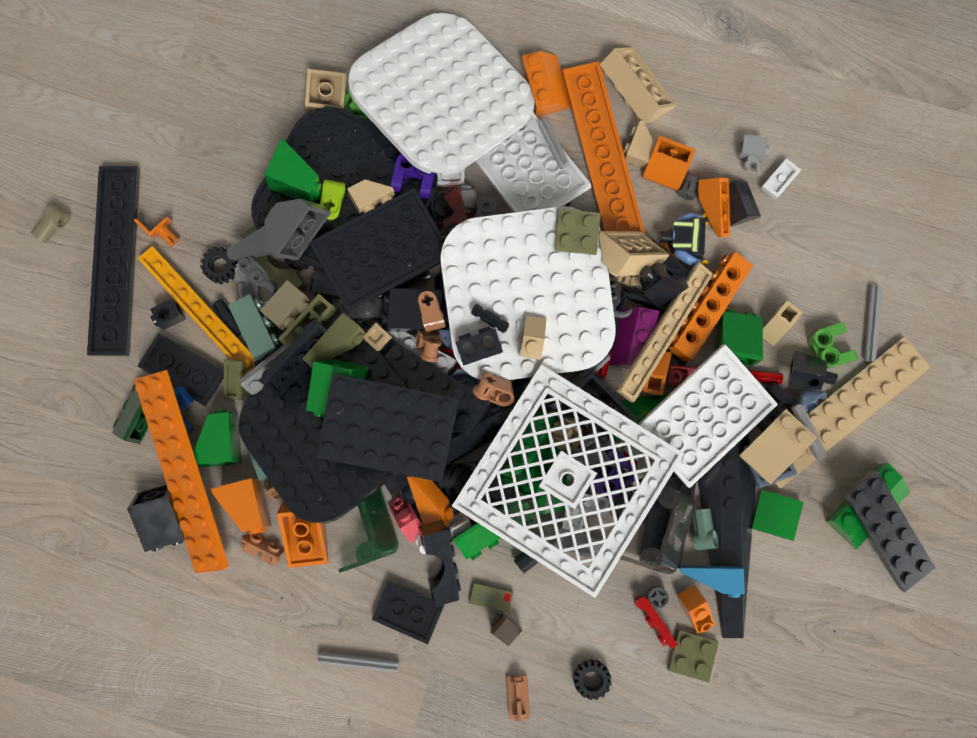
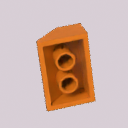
M543 51L522 55L521 68L535 102L534 114L538 117L570 109L571 105L557 55Z

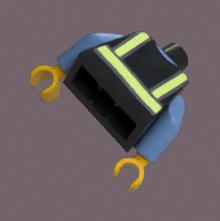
M688 212L673 222L672 231L660 232V243H671V253L692 267L697 262H700L702 265H708L707 260H700L703 259L705 254V229L710 224V222H706V213L701 215Z

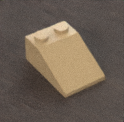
M785 409L739 457L770 485L817 437Z

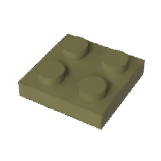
M559 209L555 252L597 255L601 213Z
M677 630L675 641L678 645L672 650L668 670L709 683L719 641Z

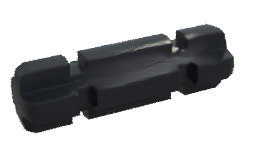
M475 304L471 310L472 315L475 317L479 316L480 320L493 328L497 327V330L505 333L509 328L510 324L507 321L500 320V317L487 309L483 310V307L479 304Z

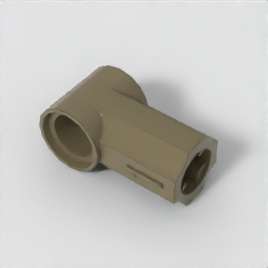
M49 203L43 209V217L30 233L42 242L47 243L58 228H62L68 223L70 214L55 203Z

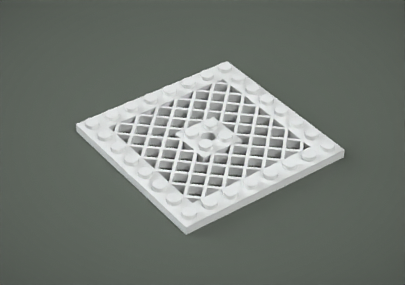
M541 364L452 507L596 598L684 453ZM547 394H549V395H551L552 397H554V398H550V399H545V400H544V398L546 397ZM555 401L558 412L547 414L544 403ZM559 401L572 409L561 411ZM541 405L543 415L533 417L536 411L538 410L539 406ZM573 412L575 423L564 425L562 414ZM577 412L589 420L579 422ZM559 415L561 426L550 429L548 417ZM544 418L547 430L536 432L533 421ZM530 422L533 433L522 435ZM591 423L593 434L582 437L580 425ZM595 423L607 431L597 433ZM576 426L579 438L568 440L565 429ZM562 429L565 441L553 443L551 432ZM548 433L550 444L539 446L536 435ZM609 434L611 446L600 448L598 436ZM613 435L623 440L624 443L615 445ZM533 436L536 447L524 450L522 438ZM594 437L597 449L586 451L583 440ZM519 440L522 451L510 453ZM580 441L582 452L571 454L569 443ZM565 444L568 455L560 451L559 455L556 456L554 446ZM626 445L629 457L618 459L616 447ZM631 446L643 454L633 456ZM551 447L554 459L542 461L540 449ZM612 449L614 460L603 462L601 451ZM537 450L539 462L528 464L525 453ZM598 452L600 463L589 466L587 454ZM522 454L525 465L513 468L511 456ZM583 455L585 465L572 457ZM508 457L510 468L500 470ZM644 457L647 468L636 470L634 459ZM648 457L654 460L651 466ZM630 460L632 471L621 473L619 462ZM554 462L545 475L543 464ZM615 463L618 475L607 477L604 465ZM540 465L542 476L531 479L529 467ZM601 466L603 478L593 480L597 473L591 470V468ZM526 468L528 480L516 482L514 470ZM511 471L514 483L502 485L500 474ZM646 472L639 484L637 473ZM571 474L574 478L573 484L565 486L562 483L563 475ZM497 475L499 486L488 488ZM633 475L636 486L625 488L623 477ZM619 478L621 489L610 491L608 480ZM542 480L539 487L545 491L534 493L532 482ZM604 481L607 492L596 495L593 483ZM529 483L531 494L520 496L517 485ZM515 486L517 497L505 500L503 488ZM590 486L592 496L582 498ZM500 489L502 501L491 503L489 491ZM635 490L628 502L626 491ZM622 492L625 504L614 506L611 495ZM485 493L488 503L482 500V497ZM547 494L549 505L538 508L535 496ZM550 494L563 502L552 505ZM608 496L610 507L599 509L597 498ZM532 497L535 509L523 511L521 500ZM593 499L596 510L585 512L582 501ZM518 500L520 512L509 514L506 503ZM579 503L581 514L570 516L568 505L575 509ZM503 504L505 514L493 506ZM565 506L567 517L555 519L553 508ZM624 508L617 519L615 509ZM550 509L552 520L541 522L539 511ZM611 510L614 521L603 524L600 513ZM536 512L538 523L526 526L524 514ZM597 514L599 525L588 527L586 516ZM521 515L523 526L511 519V517ZM582 517L585 528L573 530L571 519ZM568 520L570 531L559 534L557 522ZM554 524L556 535L544 537L542 526ZM613 526L606 537L604 527ZM539 527L541 537L528 529ZM600 528L603 539L592 542L589 531ZM586 532L588 543L577 545L574 534ZM571 535L574 546L562 548L560 537ZM557 538L559 549L546 540ZM602 544L595 555L593 545ZM589 547L591 558L580 560L578 549ZM575 550L577 560L564 552ZM591 562L588 567H586L585 565L582 564V563Z

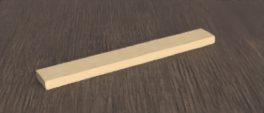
M700 262L695 263L686 278L689 288L672 300L616 391L628 401L635 402L713 276V273Z

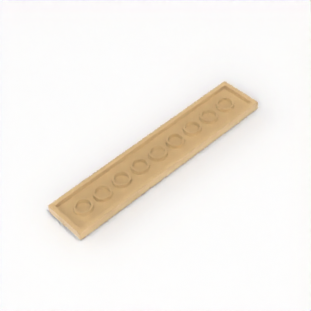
M905 337L899 339L878 356L875 361L868 364L809 412L808 416L825 451H828L930 368L928 363ZM810 446L793 462L797 475L817 460ZM795 476L773 484L777 489H781Z

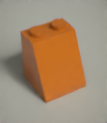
M250 478L211 489L212 494L241 532H249V535L266 532V528L271 527L262 482L259 479Z

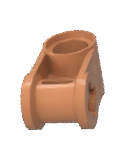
M430 291L422 292L419 295L418 303L425 331L430 332L446 327L443 313L435 294ZM426 297H429L431 300H433L430 302V306H427L426 303H423L426 301Z
M418 330L416 347L421 358L428 362L438 361V349L442 344L439 332Z
M483 373L481 381L473 388L474 395L481 400H489L500 406H509L514 401L511 381L494 376L491 373Z

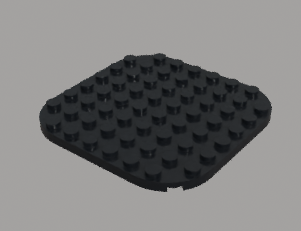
M328 106L323 107L324 109L307 112L296 122L285 141L318 174L321 190L325 179L345 183V193L339 216L334 220L326 219L313 240L360 216L348 196L347 188L363 180L391 187L396 160L402 154L376 125L338 107ZM404 163L401 165L403 168L411 167V165L408 163ZM437 173L434 176L430 198H421L427 210L437 191ZM265 177L256 190L251 204V215L257 230L265 226V218L269 214V210L276 203L296 200L269 189ZM413 177L404 178L401 192H394V198L413 188L420 195L422 182ZM308 245L299 259L323 270L312 248Z
M364 338L353 349L332 358L368 366L365 380L407 388L381 353L375 350ZM308 366L280 398L265 386L255 395H250L240 413L239 432L243 443L287 508L295 516L306 522L326 524L345 516L397 475V473L316 458L324 417L314 416L313 412L306 411L313 368Z

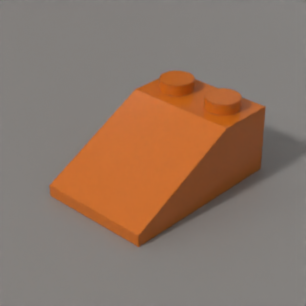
M281 503L277 517L288 568L328 564L326 524L306 522L295 516L285 503Z

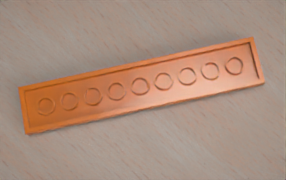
M600 62L563 69L562 75L598 212L601 213L600 220L603 231H636L645 234Z
M165 370L134 379L136 391L159 458L167 488L173 500V507L180 522V529L185 537V545L188 549L195 573L224 570L229 567L168 371Z

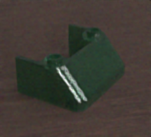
M381 487L357 505L369 541L363 542L357 547L356 557L358 562L338 569L339 573L392 555L399 548V541Z

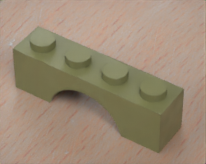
M255 225L240 236L244 239L257 231ZM270 255L254 258L267 270L271 282L273 281L276 285L277 291L287 280L301 292L307 288L293 268L278 269L272 266Z

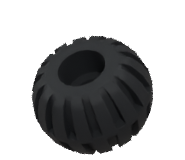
M459 464L445 465L442 482L433 481L448 498L453 514L460 513L452 505L473 473H470L467 467L464 466L462 468V465Z

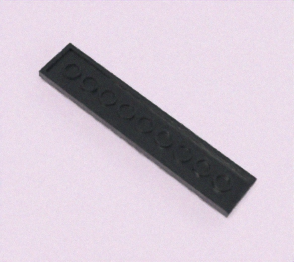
M99 166L87 344L88 356H129L137 226L134 219H137L140 169L137 166Z

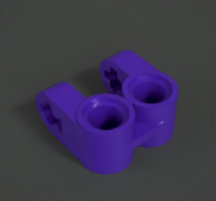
M400 154L396 160L391 187H393L394 192L400 193L404 178H417L422 182L419 196L429 199L435 173L422 172L413 166L403 154ZM404 163H408L411 165V167L403 168L401 165Z
M612 449L605 450L604 452L610 460H614ZM616 449L618 459L624 458L623 455ZM628 461L619 462L621 470L626 468L628 472L632 471ZM616 464L613 470L607 474V477L618 475ZM596 474L593 480L600 479V476ZM628 475L627 478L623 479L625 487L634 481L633 475ZM619 478L608 480L613 485L611 491L621 489ZM604 481L593 483L594 488L599 494L605 493L603 490ZM619 493L611 495L612 498L616 497Z

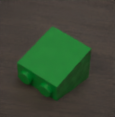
M280 139L264 174L269 189L293 199H304L314 203L316 201L319 202L322 197V190L318 174L284 140Z
M726 309L718 320L714 352L721 345L725 344L743 365L753 366L762 361L763 317L756 316L757 314L752 312L739 314L736 310Z
M332 358L314 361L306 411L313 412L314 416L324 417L333 373L365 380L368 366Z
M226 409L214 410V414L207 415L193 452L198 467L242 463L239 416L232 414L230 411L227 412Z

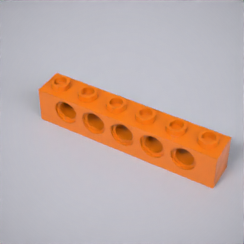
M736 251L728 255L725 254L720 259V266L712 272L713 276L667 348L684 362L694 360L753 267L750 262ZM717 286L720 289V294L717 292ZM707 302L710 304V310L707 308ZM697 317L700 319V326L696 322ZM687 333L690 335V341L686 339Z

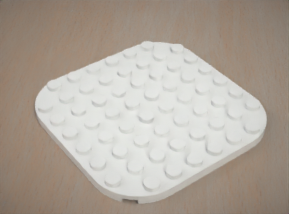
M433 13L425 16L363 54L354 62L349 73V91L357 106L413 166L429 174L434 172L442 173V175H451L465 169L523 128L530 120L535 102L528 82L470 22L453 14Z
M563 206L477 217L460 223L448 234L441 251V267L450 334L455 358L468 374L481 380V375L487 372L503 379L513 380L534 377L541 364L556 374L588 369L598 364L608 354L615 338V319L608 268L602 262L599 236L597 255L555 252L558 210H581ZM479 304L483 307V310L487 309L500 317V320L507 321L510 324L507 331L502 333L497 330V327L493 328L480 320L479 316L475 317L472 315L471 310L474 305ZM526 315L546 318L545 340L541 360L519 356ZM490 326L491 330L496 329L503 353L463 366L455 343L459 341L458 336L467 333L474 336L479 334V329ZM485 336L482 340L483 346L486 348L492 347L494 345L493 337ZM467 342L463 345L462 350L465 354L469 355L474 352L475 347L471 342Z

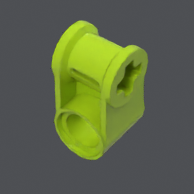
M324 180L320 204L324 205L327 209L330 208L331 214L327 220H334L340 214L341 203L345 193L344 182Z

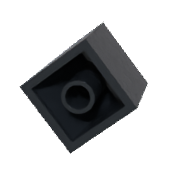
M390 289L381 298V304L384 305L383 313L380 316V324L383 325L382 329L385 331L417 334L418 330H425L418 303L419 295L424 291L432 292L437 297L441 309L442 290ZM426 297V301L423 303H426L427 306H430V302L433 300H431L429 297Z
M167 484L136 493L127 510L144 552L150 550L155 552L167 545L172 544V546L181 544L185 537L180 529V522L173 507V500Z

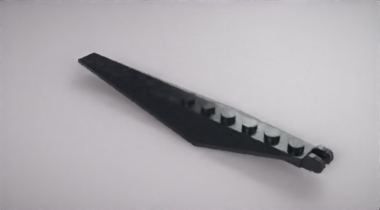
M748 433L698 480L702 509L711 510L713 530L716 531L718 537V548L708 549L711 566L744 567L745 594H740L738 598L727 597V594H722L715 590L722 638H744L756 483L749 465L739 457L744 451L743 448L750 445Z

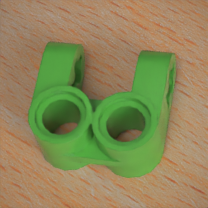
M844 322L822 328L808 337V345L814 351L816 358L825 360V354L830 357L831 361L830 363L827 362V370L858 360L855 350L840 354L833 345L834 336L848 332ZM818 336L822 337L823 344L818 341Z

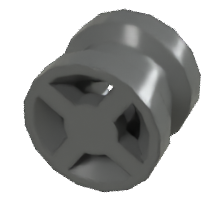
M654 586L647 591L646 599L653 607L663 608L669 601V595L665 589Z

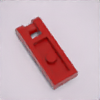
M637 596L634 604L647 615L645 621L651 629L655 627L659 633L656 637L662 646L667 645L670 649L677 646L678 644L650 602L643 596Z

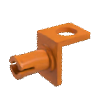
M165 217L151 231L139 220L134 219L151 238L154 239L159 235L169 247L175 245L170 238L176 243L179 241V238L168 228V225L172 223V220L168 217Z

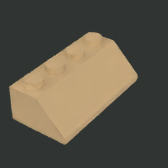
M633 47L615 48L600 63L605 76L611 79L614 83V88L625 98V103L633 109L639 121H644L645 124L651 123L676 106Z
M601 231L599 234L602 262L608 268V272L616 277L640 275V271L644 267L652 269L659 263H664L669 256L665 250L642 232Z

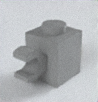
M744 134L739 143L738 159L746 160L744 165L745 171L749 169V165H754V172H758L760 162L769 152V145H767L768 137Z

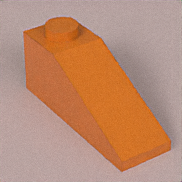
M729 178L698 180L697 192L699 201L717 237H731Z
M407 476L423 525L443 520L447 527L454 516L448 498L432 480Z

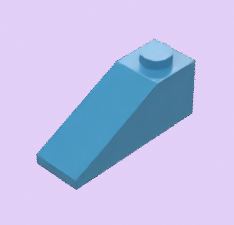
M681 565L680 567L681 573L722 594H727V597L738 598L740 594H745L743 566Z

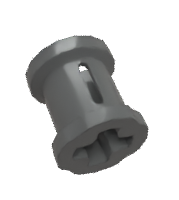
M685 175L684 183L681 190L678 191V196L685 200H694V192L699 179L695 176Z

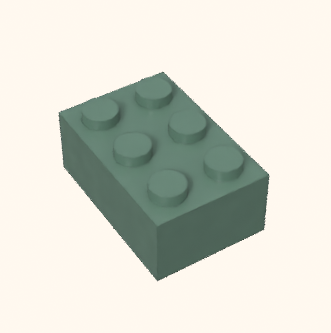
M249 294L228 304L255 360L268 356L267 354L275 352L283 345L278 340L279 337L273 333L276 329L272 321L260 311L264 305L259 303L258 298L255 299Z

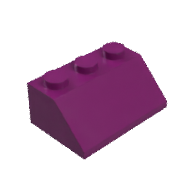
M635 307L632 308V313L629 316L621 318L614 352L610 358V366L630 369L657 326L659 311ZM623 308V312L628 311V308Z

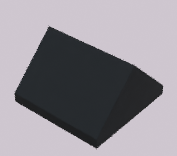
M731 182L729 184L730 227L761 217L748 182Z

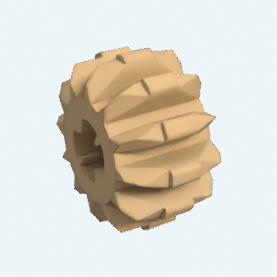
M563 417L564 425L574 424L575 418ZM559 418L557 423H553L554 428L561 426ZM576 426L565 429L568 440L579 438ZM562 429L552 431L554 443L565 441ZM580 441L569 443L570 451L576 450L577 445H580ZM565 444L556 446L562 451H567Z

